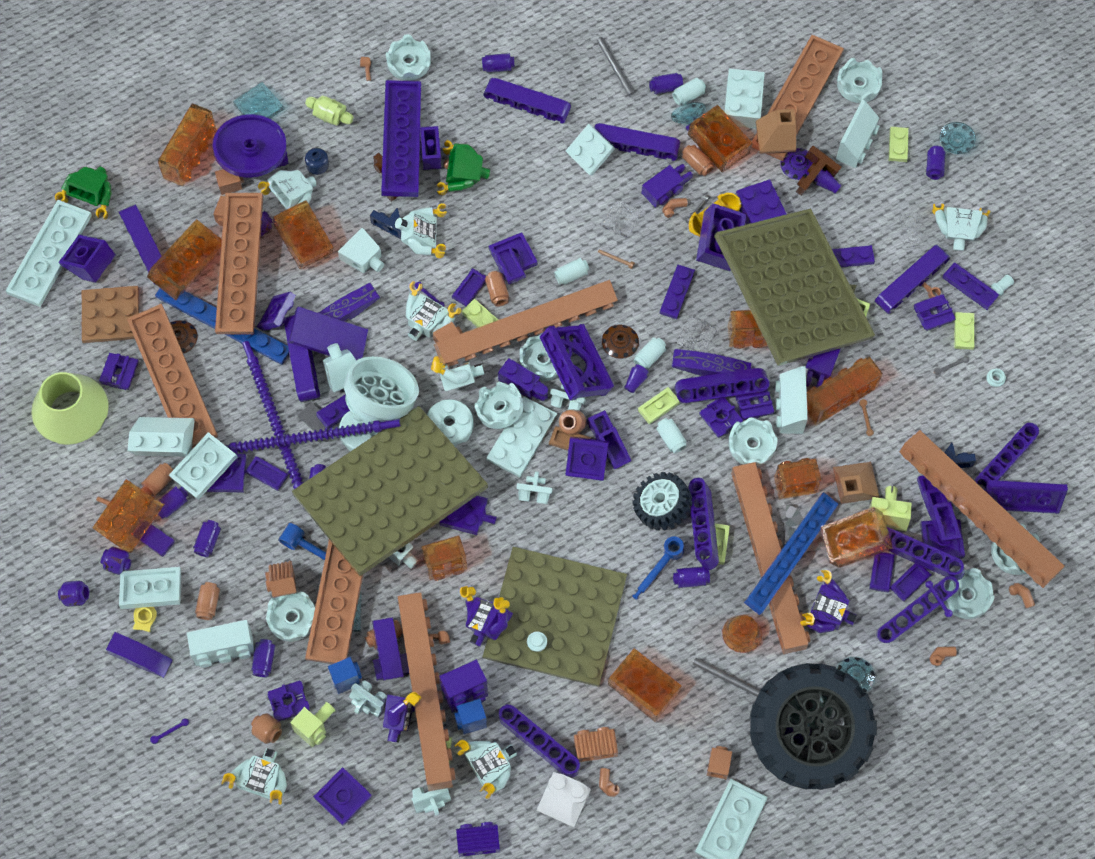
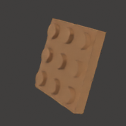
M138 286L81 290L83 343L135 339L127 319L139 314Z

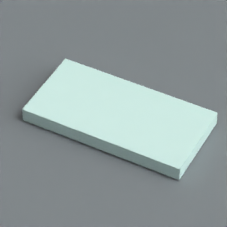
M730 779L695 853L706 859H738L768 797Z

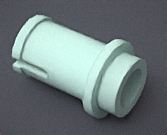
M1005 275L1000 281L993 283L991 289L997 292L999 296H1002L1004 291L1014 284V280L1011 276Z

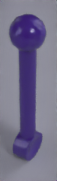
M421 282L415 283L416 289H418V286ZM422 288L421 291L443 307L445 306L444 302L439 301L426 289Z
M927 581L925 586L931 590L945 611L944 615L951 617L953 612L946 607L934 589L933 582Z
M187 718L182 719L181 723L162 734L152 736L150 742L152 744L158 743L159 739L182 726H187L189 720Z

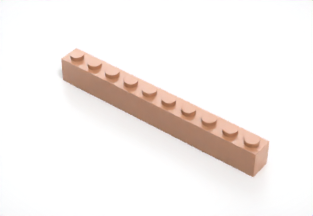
M607 280L434 344L440 363L451 367L459 364L458 360L465 358V361L475 358V354L481 351L483 354L494 351L492 347L499 345L500 348L510 345L511 340L517 339L519 342L527 339V335L534 332L535 335L541 334L545 331L544 328L549 326L557 328L562 326L563 321L568 320L570 323L580 319L579 315L585 314L587 317L595 314L598 308L602 307L603 310L609 309L618 300L611 281Z
M921 430L904 443L899 451L902 456L919 473L923 474L934 487L938 488L949 501L956 505L992 542H995L1007 556L1012 558L1022 570L1031 576L1034 582L1044 588L1065 567Z
M753 462L733 467L731 475L760 576L762 577L783 548L781 539H778L776 535L778 533L777 524L771 518L773 514L771 504H767L766 487L761 484V470ZM791 575L786 578L769 603L783 655L806 650L808 643H810L808 631H804V627L800 624L801 621H804V616H802V612L799 613L797 607L799 599L797 594L793 593L792 587H794V582Z
M421 592L398 596L412 692H416L421 696L420 701L415 705L428 792L452 788V780H456L454 767H449V761L453 759L451 748H446L445 741H449L448 729H443L442 722H446L445 710H440L439 703H443L442 692L437 691L436 684H440L438 672H434L433 666L437 665L435 653L431 654L430 647H434L432 635H428L427 629H431L430 619L425 617L424 611L428 610L427 600L422 599Z

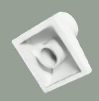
M553 772L536 811L575 827L591 789L579 781Z

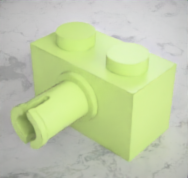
M887 486L885 488V499L872 497L867 526H887L894 530L906 532L911 519L912 503L897 501L898 489L893 486V492H891L892 486Z
M325 702L315 715L304 707L290 723L294 732L313 748L315 744L319 745L326 736L324 734L326 731L323 723L336 710L328 702Z

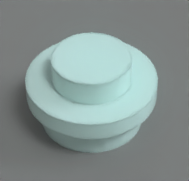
M533 632L527 638V645L532 651L540 652L545 649L547 638L541 632Z

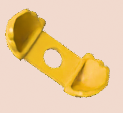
M727 192L717 196L718 200L714 204L739 212L741 201L737 195ZM707 208L698 214L694 212L689 220V231L700 237L703 215Z

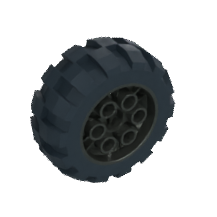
M805 663L791 666L778 672V674L768 680L760 689L752 705L749 717V733L752 746H754L758 759L764 767L776 776L777 779L791 786L806 790L833 788L844 781L850 780L859 773L858 770L862 765L868 762L874 749L872 747L874 738L877 736V720H875L873 713L874 706L868 693L863 691L859 682L848 673H844L834 666L822 663ZM821 695L828 698L823 708L819 704ZM795 698L802 708L800 711L790 704ZM808 700H813L816 704V708L812 712L808 711L805 707ZM828 707H832L835 710V716L832 719H828L825 716V710ZM792 713H797L800 716V721L797 725L791 724L789 720ZM840 718L844 719V725H834L833 721ZM815 719V725L818 726L817 730L813 729L810 733V727L807 724L812 723ZM781 727H793L794 732L782 736ZM831 728H836L839 731V736L835 740L829 737V730ZM798 733L804 738L803 743L799 746L793 742V737ZM816 741H820L823 744V750L820 753H816L813 750V744ZM828 741L836 747L832 753L827 747L826 743ZM805 745L809 746L807 759L799 756Z

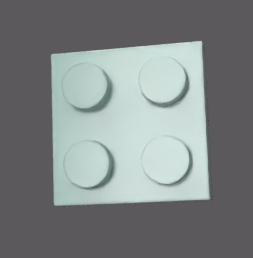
M588 124L567 148L566 152L592 176L615 148L591 124Z

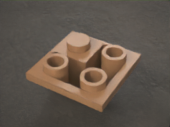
M794 109L775 110L756 120L760 154L796 152Z
M871 461L833 467L841 504L871 500L872 497L879 498Z

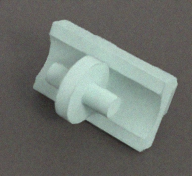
M551 389V406L561 409L563 400H569L566 392ZM582 397L570 401L568 410H580L582 404H585L586 399Z
M535 471L534 477H526V482H533V485L517 483L519 500L529 501L530 492L534 491L538 492L537 503H548L553 488L537 486L538 483L545 484L546 478L539 477V472Z
M365 680L359 685L355 683L351 687L352 691L349 695V698L352 699L351 703L356 706L354 712L357 715L362 711L366 714L371 712L376 717H379L387 700V695L383 692H378L373 696L369 693L372 690V686Z
M423 787L412 790L413 798L411 799L416 813L434 811L435 816L439 815L438 808L444 807V803L451 801L448 788L426 793Z

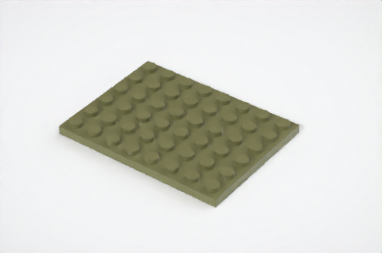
M811 208L720 231L715 234L716 241L777 366L870 340L875 336Z
M417 406L407 415L400 418L401 427L383 429L292 490L293 496L359 576L368 572L488 488V483L420 406Z

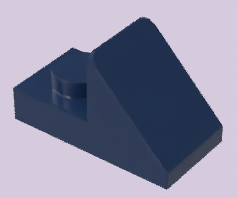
M398 208L395 209L390 218L383 212L373 210L370 214L371 224L401 239V230L395 227L396 220L400 218Z
M953 442L944 452L960 468L973 467L976 462L975 453L968 454L963 452L956 456Z

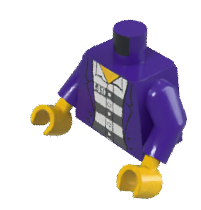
M821 570L824 577L817 576V580L824 582V584L819 589L811 612L802 614L806 620L801 621L800 624L802 626L808 625L809 628L818 633L838 630L842 621L853 626L857 614L846 610L849 604L847 596L832 579L831 572L829 570Z
M461 587V596L463 598L467 597V600H465L467 607L466 627L474 632L470 643L481 647L485 637L496 640L500 633L508 627V621L513 615L512 612L507 610L510 606L509 601L504 600L503 597L495 598L494 603L479 597L473 598L476 594L474 587Z
M416 692L410 693L406 698L387 695L383 728H389L387 741L399 743L401 731L409 730L415 705L421 699V696Z

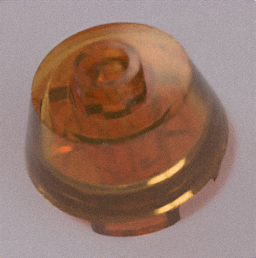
M735 615L724 624L722 636L725 644L730 649L739 653H746L754 650L760 644L762 630L754 618L748 615Z

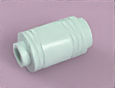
M694 78L676 88L672 93L673 99L677 105H685L704 94L706 85L703 80Z
M578 258L557 268L554 275L559 285H566L588 275L589 266L586 260L582 261L581 258Z
M653 337L635 355L634 363L649 369L666 351L665 342L660 338L656 339Z
M664 418L658 422L656 430L670 452L673 451L676 454L687 447V441L673 419L668 420Z

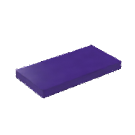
M298 306L294 315L289 343L328 356L330 354L327 347L338 343L341 351L348 349L357 361L363 358L368 329Z
M988 480L985 491L1006 511L1059 514L1068 487L1067 484Z

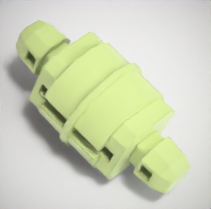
M321 96L318 99L314 97L306 99L305 105L313 110V116L323 120L325 123L328 122L337 126L341 122L347 125L353 122L354 117L346 111V106L335 99Z

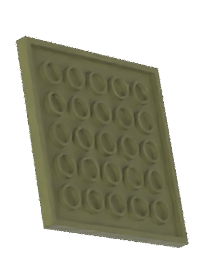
M512 547L499 597L509 601L510 606L507 610L512 612L513 615L508 621V627L500 633L496 640L487 638L483 659L599 687L627 574ZM533 632H541L547 638V645L540 652L532 651L527 645V638Z

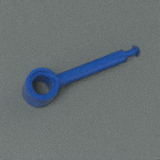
M288 523L278 541L291 550H295L299 545L325 560L326 552L303 539L305 532L300 527Z
M672 536L665 541L663 557L639 585L636 594H632L635 600L638 599L637 597L641 592L644 593L670 559L678 560L683 556L684 544L679 537ZM672 545L679 546V550L676 552H671L669 550V547Z

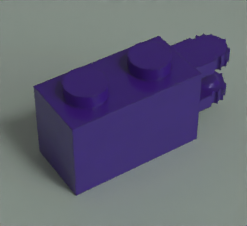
M682 163L675 169L669 165L642 185L641 193L655 208L659 205L663 206L669 201L671 196H676L682 192L683 185L693 177V174L688 172L681 177L680 173L685 170V165Z
M841 348L818 354L808 359L805 367L808 369L806 387H809L812 377L819 379L816 384V390L820 391L823 381L829 382Z
M510 358L507 359L498 371V381L507 385L513 383L522 396L531 399L533 396L541 401L548 399L549 389L540 382V377Z

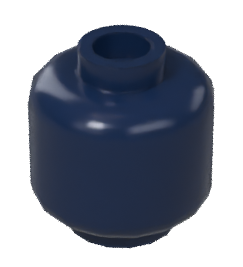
M321 148L308 150L305 155L307 170L314 175L323 174L328 170L329 160L325 150Z

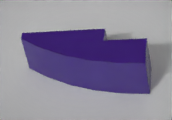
M605 410L586 419L596 440L609 442L607 459L614 470L632 461L616 427H613Z
M114 632L106 648L108 654L162 678L165 677L173 661L158 651L117 632Z

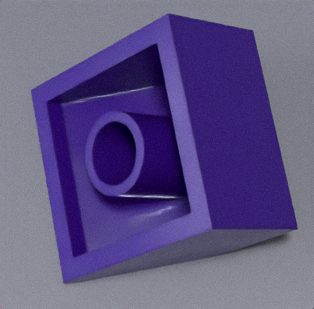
M78 235L58 263L82 280L96 283L116 254L105 240Z

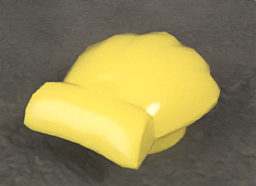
M135 608V624L133 629L150 632L151 625L157 616L155 608Z

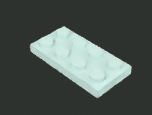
M523 397L524 407L521 416L512 425L504 428L486 458L487 461L519 478L557 417L556 412L526 397Z

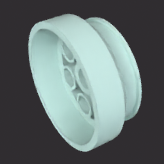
M364 357L355 361L350 366L344 382L345 399L348 408L356 417L367 423H373L376 420H380V422L397 420L407 415L412 410L419 393L418 383L412 373L401 364L383 357Z

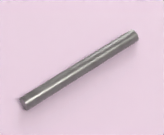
M599 37L597 42L628 96L633 95L635 92L604 38Z
M695 658L692 665L756 697L758 696L760 689Z

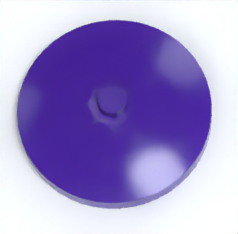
M255 114L240 115L229 119L219 127L213 139V152L217 163L230 174L245 178L259 177L272 172L282 163L287 151L286 137L282 128L273 120Z

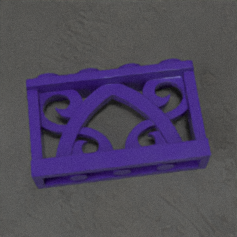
M584 324L557 328L549 326L541 334V342L570 401L582 397L606 396L614 387ZM569 336L573 337L572 342H570ZM572 352L585 361L584 373L580 368L573 365L570 359Z

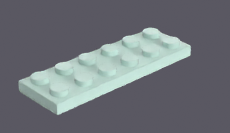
M57 200L8 285L6 293L41 307L63 268L58 262L76 237L83 233L92 217L91 212Z

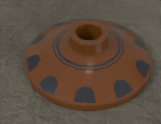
M184 320L170 322L175 334L181 333L177 340L183 354L187 353L197 342L198 334L195 327Z
M613 325L602 336L604 351L614 358L624 359L630 357L639 346L637 333L627 325ZM618 337H623L624 340H623V341H619L617 338H618Z

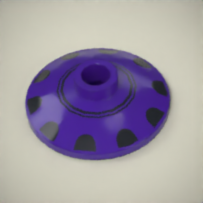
M796 148V152H788L784 160L780 161L784 174L795 180H800L802 176L806 178L809 174L807 170L813 164L805 157L808 151Z

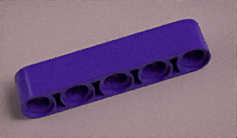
M490 78L483 93L486 99L490 98L494 102L503 105L508 104L512 108L521 111L523 109L537 116L542 115L544 116L543 118L552 121L557 120L561 124L565 123L571 109V104L565 100L498 78Z
M602 123L595 124L594 126L619 151L629 153L632 151L640 155H653L655 158L672 159L671 161L677 160L681 144L677 138Z
M136 204L118 211L146 266L150 278L153 280V284L156 285L172 278Z
M938 245L933 246L883 290L874 302L887 314H890L892 309L895 310L904 302L903 299L905 297L908 298L913 294L918 286L921 287L929 279L928 277L930 275L933 276L942 268L941 265L946 264L951 257Z
M294 315L286 317L284 326L296 392L299 401L302 403L320 398V390L312 350L289 343Z
M753 368L681 379L676 382L674 388L677 399L680 402L690 403L762 392L768 389L769 380L764 369Z
M1034 423L1023 425L976 477L975 482L985 487L984 491L986 490L988 480L999 481L1034 443L1039 434L1038 426ZM1025 432L1031 433L1032 436H1027ZM1013 445L1019 446L1020 450L1015 449ZM1001 458H1006L1009 463L1003 462ZM989 471H994L997 476L991 475Z
M698 477L692 479L688 486L692 495V506L690 508L695 555L705 569L712 570L719 563L712 493L706 482Z
M879 526L875 529V542L880 548L942 576H952L957 580L964 577V564L959 558L887 526ZM882 534L888 535V538L885 540L878 539ZM899 542L906 543V546L903 548L896 547ZM917 550L924 551V554L921 556L914 555ZM935 558L942 559L940 564L932 563ZM953 566H959L961 568L958 572L955 573L950 571V569Z
M948 576L940 580L933 587L944 602L958 591L959 582L955 577ZM946 580H951L954 583L952 591H947L944 588ZM927 590L880 626L876 632L877 639L882 643L892 642L940 605L938 601L933 604L928 600L931 590ZM915 604H919L923 608V612L919 616L912 612ZM900 616L905 617L907 620V625L904 628H900L896 624V620ZM884 628L889 629L891 632V637L888 640L881 638L880 633Z
M506 704L500 708L499 721L505 728L561 774L570 778L578 775L580 763L573 754L514 706ZM506 712L514 715L509 720L504 719L502 716ZM526 725L529 727V730L527 732H520L518 727ZM540 737L545 742L542 745H536L533 741ZM553 750H557L560 753V756L558 758H552L549 755V753ZM568 763H573L576 766V769L574 771H568L566 770L565 765H567Z

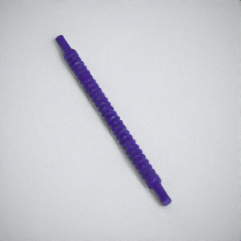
M244 341L242 345L248 358L246 362L250 367L249 370L252 371L251 375L254 376L253 380H255L256 388L259 390L258 393L261 394V402L264 404L263 407L266 408L265 412L268 413V421L272 422L270 426L273 427L274 436L281 437L285 435L286 437L283 425H280L282 422L279 420L280 416L277 415L278 411H275V403L272 401L273 398L270 397L271 393L268 392V384L265 383L266 379L263 378L264 374H262V369H260L259 360L254 355L249 341ZM288 444L286 446L281 445L279 450L282 451V459L286 460L284 464L287 465L286 469L289 470L288 474H290V479H293L291 483L294 484L293 488L295 489L304 483L302 482L303 478L300 477L301 473L298 472V464L294 463L296 459L293 458L292 449H290Z
M400 419L384 422L376 420L373 423L368 422V424L363 422L360 425L358 423L357 426L354 424L351 427L347 425L346 428L344 426H341V428L336 427L335 429L331 427L330 430L325 428V431L320 429L319 432L314 430L313 433L311 431L308 433L304 431L303 434L298 432V435L293 433L292 436L287 434L286 437L285 435L281 437L276 436V438L272 436L271 439L266 437L265 440L260 438V441L255 439L254 442L252 440L249 442L245 440L244 443L239 441L238 444L231 442L226 447L235 454H238V451L243 453L244 450L248 452L249 449L251 451H254V449L258 451L259 448L264 450L265 447L270 449V446L275 448L276 445L280 447L281 445L286 446V444L291 446L292 443L296 445L297 442L302 444L303 441L305 443L308 441L313 442V440L317 442L318 439L321 441L324 438L329 440V437L334 439L335 436L337 438H340V436L345 437V435L350 437L351 434L356 436V433L361 435L362 432L367 434L368 431L369 433H372V431L377 433L383 429L401 427Z

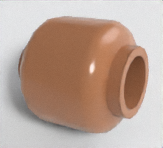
M566 410L559 417V426L566 434H578L586 426V417L579 410Z
M268 713L256 716L251 723L252 735L264 744L276 742L282 734L281 723Z

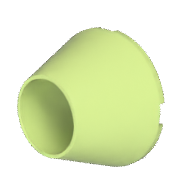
M67 372L55 373L42 383L32 404L33 423L43 437L58 444L70 445L83 442L94 436L101 429L102 424L107 418L109 408L107 395L101 385L88 376ZM67 392L80 393L78 400L71 407L62 410L52 408L53 402L60 395Z

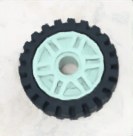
M661 472V475L655 473L653 474L654 478H651V476L646 477L648 481L645 482L643 480L640 483L642 487L637 486V493L633 495L635 500H632L636 515L645 526L652 530L654 528L656 531H660L662 528L665 531L668 530V526L671 529L675 528L674 523L681 524L680 519L683 518L685 520L687 517L686 513H690L691 509L689 506H692L690 490L679 476L673 475L670 472L668 474Z

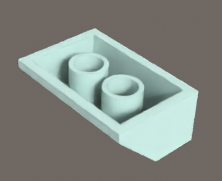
M864 100L861 101L840 142L836 157L837 161L854 168L857 167L858 163L862 164L866 155L864 151L865 149L869 150L873 142L871 137L872 135L876 136L880 128L877 125L879 121L878 115Z
M805 366L781 373L779 380L775 381V392H779V398H776V410H779V416L776 417V427H780V433L803 434L808 420Z
M139 417L129 432L127 451L141 456L186 457L192 450L195 419Z

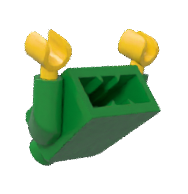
M449 140L444 142V145L449 147L442 148L443 153L449 155L446 176L448 185H445L443 182L437 184L438 188L444 187L442 191H437L439 195H445L448 190L449 192H455L471 188L480 181V178L486 180L489 178L490 169L482 167L483 157L469 144L455 143L452 145V142Z
M86 166L77 172L68 174L61 187L62 191L55 194V200L57 201L62 198L61 201L68 203V197L66 196L68 195L97 207L101 204V207L96 210V216L99 218V214L104 212V220H106L108 217L106 206H109L112 194L106 169L99 166L95 170Z

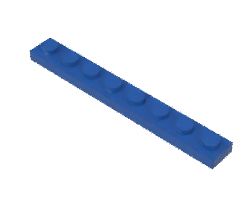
M167 281L163 283L155 294L159 300L215 329L216 307ZM255 328L254 334H225L241 344L244 341H249L253 350L281 365L289 356L287 345Z
M823 492L818 497L744 601L758 615L763 613L838 506V503Z

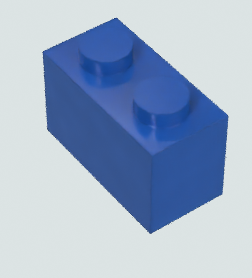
M351 657L328 666L338 694L350 690L355 683L360 684L359 679L362 678L361 671L357 662H352Z
M481 699L457 706V713H454L458 730L462 729L464 735L487 728Z

